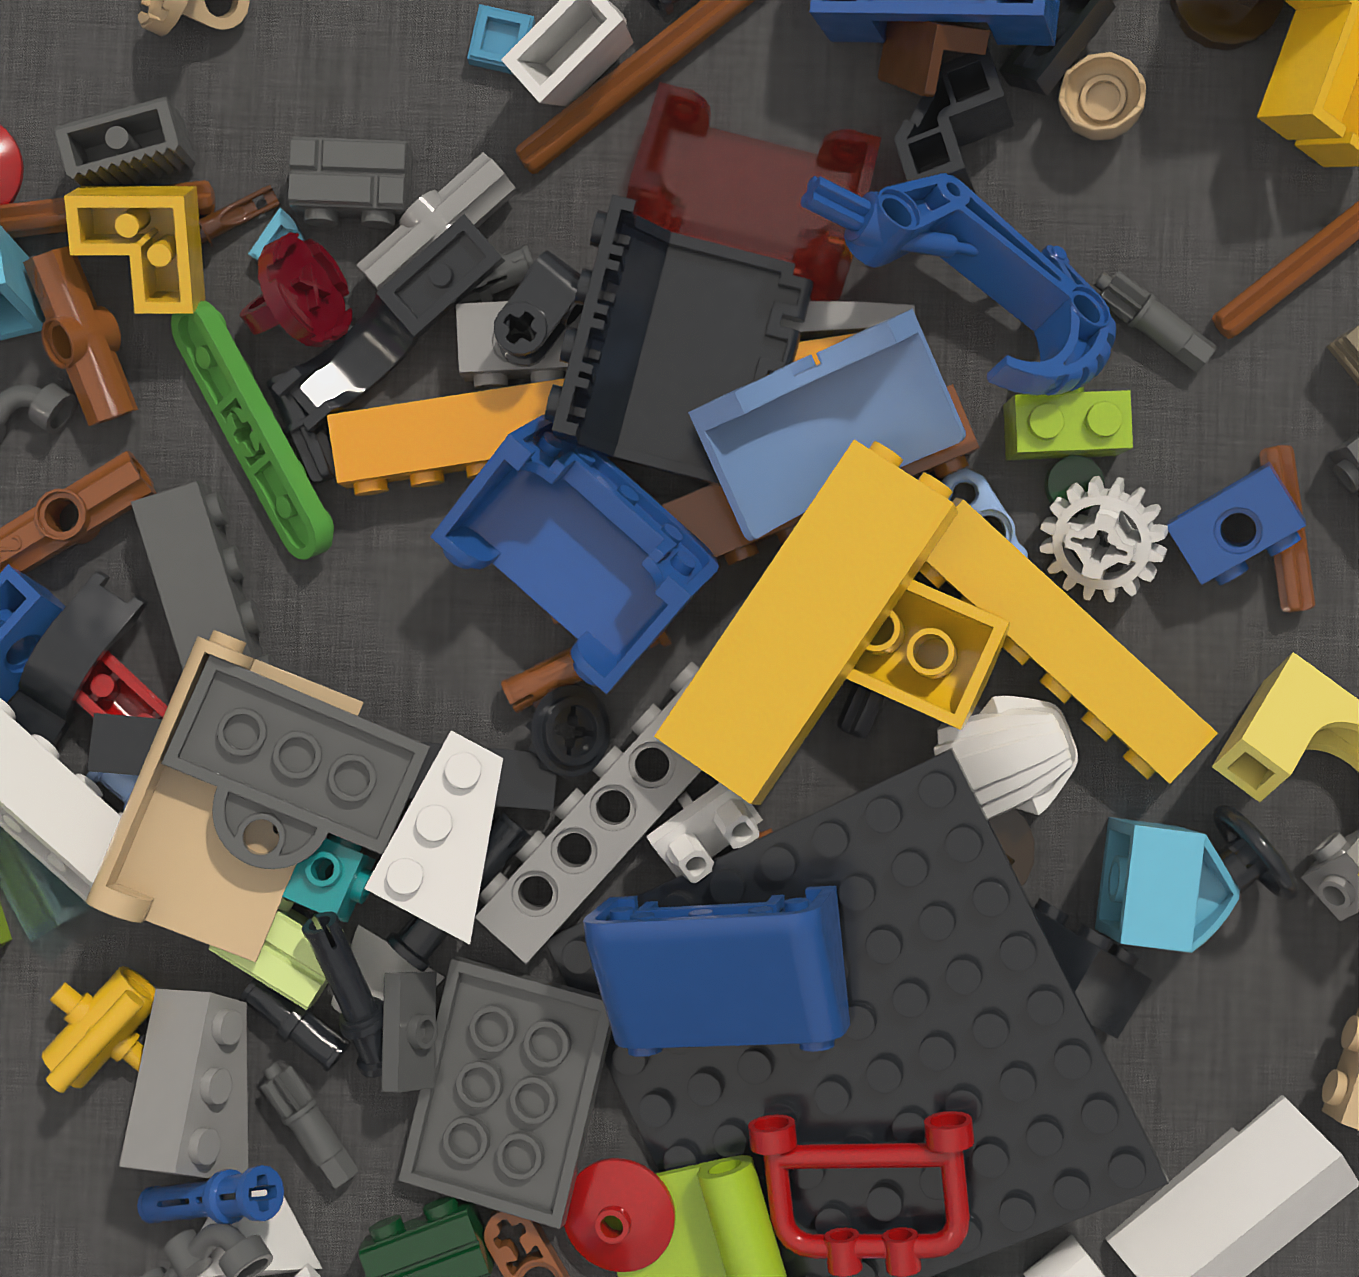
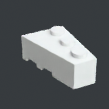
M451 730L364 889L470 944L503 758Z

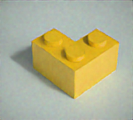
M80 186L64 196L70 255H129L135 314H193L197 309L198 303L201 300L205 301L197 186Z

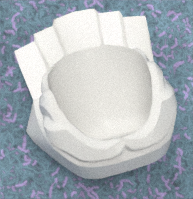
M1016 696L992 697L979 714L970 716L962 730L946 723H941L937 730L938 744L934 747L935 756L953 748L988 820L994 819L1015 808L1040 815L1056 798L1075 770L1078 762L1077 748L1062 711L1050 702Z

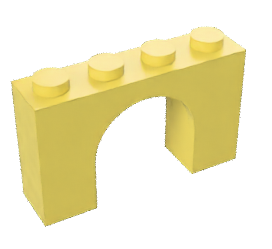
M1294 652L1262 682L1212 765V768L1259 803L1291 776L1305 750H1318L1335 755L1359 772V699Z

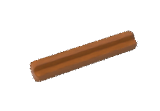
M1278 445L1261 450L1259 454L1261 466L1268 462L1271 463L1303 515L1294 449L1290 445ZM1305 527L1297 531L1301 537L1300 541L1273 556L1280 606L1283 612L1305 611L1315 606Z

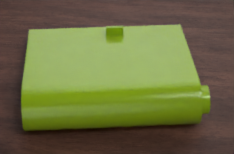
M738 1155L655 1173L667 1187L674 1203L675 1229L673 1236L664 1253L649 1266L631 1272H617L618 1277H787L753 1158L748 1155ZM615 1216L605 1217V1222L608 1226L615 1230L623 1229L619 1218Z

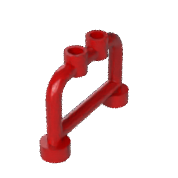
M958 1111L939 1112L928 1116L924 1120L926 1143L797 1145L795 1120L790 1116L766 1115L752 1120L748 1124L750 1147L754 1153L763 1155L770 1219L776 1237L785 1248L799 1256L827 1259L828 1272L839 1277L852 1276L861 1272L863 1269L862 1259H885L886 1272L897 1277H907L920 1272L922 1268L921 1259H932L949 1255L961 1246L969 1230L970 1213L963 1151L969 1149L975 1143L972 1117L967 1113ZM941 1167L946 1222L943 1229L937 1233L918 1234L912 1228L898 1227L889 1229L883 1234H859L856 1229L843 1227L832 1229L825 1234H811L801 1230L795 1223L788 1169Z

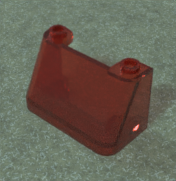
M659 82L627 190V198L636 200L637 215L674 233L795 263L793 275L814 281L810 301H838L842 295L853 259V254L845 243L844 233L846 228L802 207L800 203L801 197L807 192V183L813 176H821L863 197L870 190L881 137L852 129L832 131L824 137L819 153L815 154L711 128V107L705 98L691 89Z

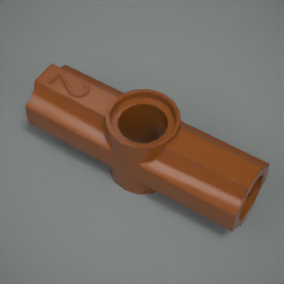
M69 246L34 256L23 262L46 319L41 330L44 349L49 359L61 369L66 368L88 426L98 425L139 410L116 354L121 345V333L118 323L107 308L97 306L78 256L70 255Z
M125 451L65 489H54L46 492L38 500L34 508L0 528V573L8 564L23 574L29 573L74 544H84L93 540L99 534L102 527L132 510V501L157 494L153 481L133 453ZM74 502L79 511V519L71 530L64 531L59 522L61 511L65 506Z

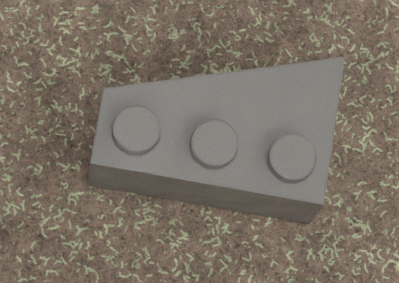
M155 990L119 1167L207 1180L221 1170H238L243 1174L248 1169L246 1002L211 992Z

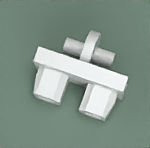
M718 783L695 801L687 792H684L677 798L684 809L646 836L676 877L683 875L691 883H697L712 872L714 865L712 857L729 844L735 849L756 840L759 837L757 824L763 819L752 804L721 783Z

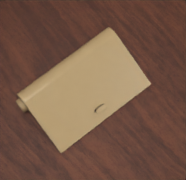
M213 630L209 640L199 636L196 638L85 902L91 907L117 918L142 923L145 920L256 962L282 901L283 893L297 864L281 869H263L248 865L236 858L223 845L214 826L212 807L217 786L161 763L210 654L357 716L364 702L244 655L242 653L247 644L246 642ZM260 819L248 824L244 832V839L251 850L258 853H266L277 846L279 832L273 823Z

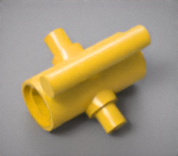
M125 966L119 967L94 996H91L88 992L82 996L64 982L49 999L66 1013L63 1019L68 1024L42 1052V1059L51 1071L46 1077L48 1084L60 1093H64L70 1086L81 1089L110 1058L116 1062L123 1059L139 1072L144 1045L138 1041L140 1034L135 1030L151 1014L155 987L138 972Z

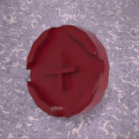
M290 232L264 246L258 259V280L262 294L242 309L239 315L253 335L265 332L280 324L292 338L304 345L323 347L345 335L351 324L352 308L345 310L343 298L349 295L347 281L337 262L322 245L311 238L303 241L298 238V233Z

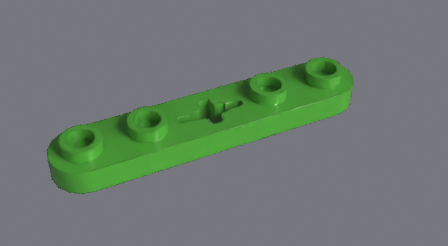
M202 300L198 303L197 309L193 314H172L171 329L175 343L289 553L302 560L328 551L333 540V520L320 502L307 477L303 464L297 459L257 385L251 367L243 359L230 335L224 317L213 305Z

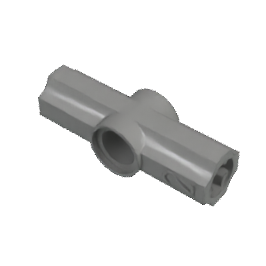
M483 152L439 192L432 190L417 199L402 215L399 221L400 227L357 264V267L379 291L463 214L478 228L517 193L516 187L494 160Z

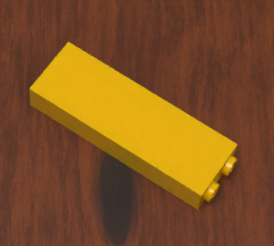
M855 439L853 440L654 736L750 804H762L958 514L955 504L949 500L953 493L949 487L925 472L922 473L918 480L899 468L903 459L877 441H873L871 446L867 448Z

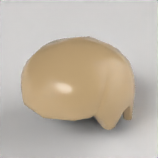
M1112 52L1087 55L1067 70L1063 76L1058 98L1061 114L1075 133L1090 140L1114 139L1126 133L1139 119L1145 104V79L1131 60Z

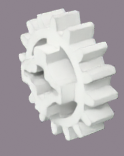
M1094 476L1089 482L1088 492H1085L1077 482L1072 484L1066 491L1069 501L1057 497L1050 506L1055 516L1046 517L1041 524L1040 529L1053 535L1045 539L1040 546L1041 553L1054 554L1056 557L1047 568L1048 572L1052 574L1063 570L1068 575L1062 587L1066 591L1074 587L1076 583L1083 585V597L1085 600H1090L1096 589L1103 590L1108 602H1114L1121 586L1130 596L1135 595L1140 587L1139 578L1151 582L1158 571L1151 562H1162L1167 552L1165 547L1155 542L1165 539L1168 533V526L1161 524L1153 525L1152 522L1158 516L1161 507L1159 504L1144 507L1140 503L1145 493V489L1142 487L1136 489L1131 495L1123 492L1124 478L1118 477L1112 487L1106 489L1100 476ZM1100 505L1099 511L1091 516L1079 514L1077 518L1072 517L1083 508ZM1124 512L1134 521L1138 530L1131 527L1123 514ZM1099 530L1109 533L1107 537L1110 543L1109 548L1099 545L1100 536L1097 535ZM1070 549L1075 550L1083 564L1075 558ZM1130 561H1134L1133 564L1123 570L1107 573V569L1118 562L1129 565Z

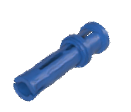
M254 1166L247 1169L243 1174L238 1170L225 1169L216 1172L208 1181L186 1182L163 1187L154 1186V1188L153 1186L147 1187L138 1198L137 1209L141 1219L149 1224L210 1217L218 1224H234L243 1217L250 1221L260 1222L273 1218L279 1212L283 1203L284 1187L279 1174L270 1166ZM267 1190V1195L252 1197L251 1191ZM235 1193V1199H223L224 1194ZM186 1198L189 1199V1204L185 1203Z

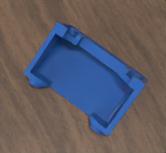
M541 415L508 434L430 537L443 548L446 558L459 568L480 570L493 563L578 639L570 650L574 661V670L582 680L590 685L598 686L607 694L718 571L719 565L712 551L611 460L604 455L555 438L552 432L553 421L545 420V415Z
M807 887L805 889L806 898L785 900L784 895H772L767 902L658 907V901L645 902L638 908L637 896L609 897L584 918L583 923L587 950L615 1044L622 1048H628V1054L635 1057L651 1056L662 1052L663 1048L799 1044V1048L803 1051H823L833 1048L835 1046V1039L842 1037L850 1026L837 887Z

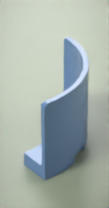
M913 308L817 352L819 364H815L812 355H808L769 373L770 375L737 388L688 412L741 531L748 541L758 539L780 525L805 513L854 439L867 448L871 446L873 441L886 446L903 459L899 468L956 445L965 439L966 431Z

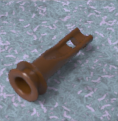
M269 184L199 219L201 245L209 241L211 246L214 247L212 239L280 206L281 204L271 185ZM263 195L268 205L258 210L252 199Z

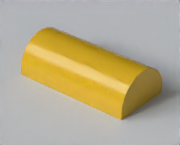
M912 580L846 679L962 730L972 715L992 673L1006 639L1010 621Z

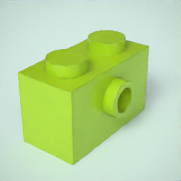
M1083 386L1059 395H1014L1003 405L1006 460L1054 459L1072 455L1084 457L1118 456L1133 448L1131 390L1084 392Z

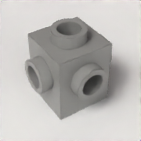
M1359 829L1346 837H1343L1339 832H1335L1312 851L1311 854L1317 860L1301 878L1337 919L1342 921L1359 912V876L1357 875L1359 872Z

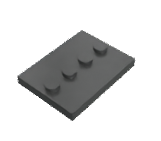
M456 956L450 962L436 1020L437 1038L435 1041L434 1088L423 1089L419 1092L398 1181L561 1229L566 1224L611 1035V1027L602 997L591 992Z

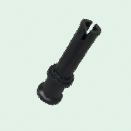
M505 813L500 816L490 830L479 894L503 869L514 853L531 837L525 829ZM413 915L399 933L391 932L385 940L403 959L418 970L425 972L430 966L428 958L449 933Z
M332 911L319 913L315 916L322 929L317 930L314 922L309 919L304 923L301 930L304 937L307 938L342 1013L339 1017L338 1026L343 1036L352 1040L359 1054L356 1064L361 1074L371 1078L382 1076L384 1001L373 997L339 924L340 920L337 914Z

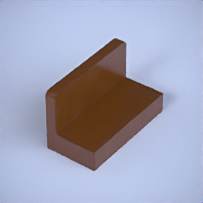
M887 21L885 43H883L878 79L921 96L933 97L936 92L943 50L985 55L990 31L961 22Z

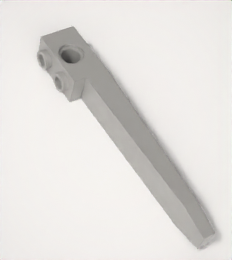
M508 301L456 304L459 373L465 382L474 381L475 389L491 390L508 387L509 379L530 378L531 383L562 379L566 376L568 363L560 362V353L567 328L546 354L545 358L538 364L530 367H518L509 363L502 356L494 334V321ZM810 301L804 323L781 319L780 325L800 331L802 333L800 342L859 333L912 308L915 313V305ZM581 314L570 327L578 328ZM531 326L524 332L518 331L516 328L511 331V335L521 333L529 336L532 340L534 339Z

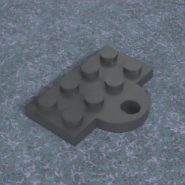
M210 654L161 764L217 786L212 807L213 822L219 839L232 855L254 867L281 869L298 864L311 856L321 846L328 833L383 855L430 746ZM255 820H267L276 826L279 832V842L273 850L266 853H258L247 846L244 832L248 824Z

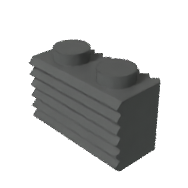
M167 96L59 125L54 130L66 175L79 186H119L120 184L128 186L131 181L138 185L141 178L149 182L152 175L160 179L163 172L170 176L174 169L181 173L185 166L192 170L196 164L183 116L174 107L173 103L168 100Z

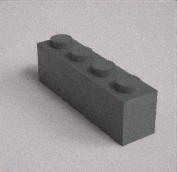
M195 481L132 501V508L182 668L184 669L197 636L209 640L213 630L246 642L247 644L242 654L276 667L270 654L263 655L257 633L263 632L261 616L253 600L246 601L240 579L246 578V569L238 548L235 545L229 547L223 525L229 524V515L221 494L218 491L212 493L210 486Z

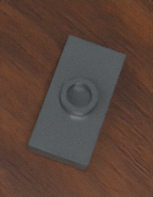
M437 972L385 973L382 1092L398 1093L434 1088L435 1041L437 1038Z

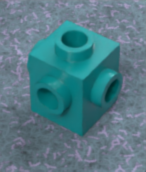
M330 834L329 838H325L321 846L311 856L296 865L282 897L319 913L335 912L340 921L348 923L356 903L363 904L370 894V891L364 888L373 873L372 867L376 859L360 853L362 846ZM334 868V872H333L332 876L330 877L331 871H332V869Z

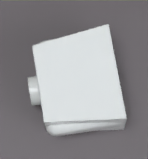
M559 0L501 60L539 103L567 107L580 97L634 42L627 29L626 18L609 0Z

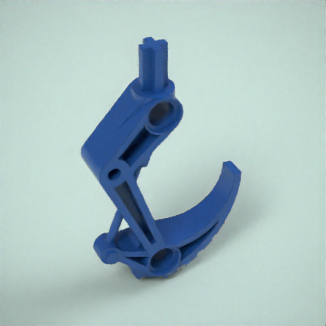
M941 173L888 186L879 192H867L863 197L821 176H813L807 183V192L801 197V206L846 228L844 238L848 249L865 265L874 268L883 267L910 252L938 256L1034 331L1040 352V362L1023 361L1006 355L987 373L989 383L1022 394L1037 396L1045 394L1048 396L1059 395L1083 387L1097 376L1107 364L1116 338V322L1111 317L1109 307L1104 299L1069 264L1070 261L1065 250L1060 246L1047 245L1040 252L955 176Z

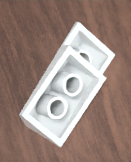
M1281 1095L1241 1131L1238 1132L1233 1127L1230 1128L1105 1239L1136 1277H1246L1359 1186V1181L1344 1156Z

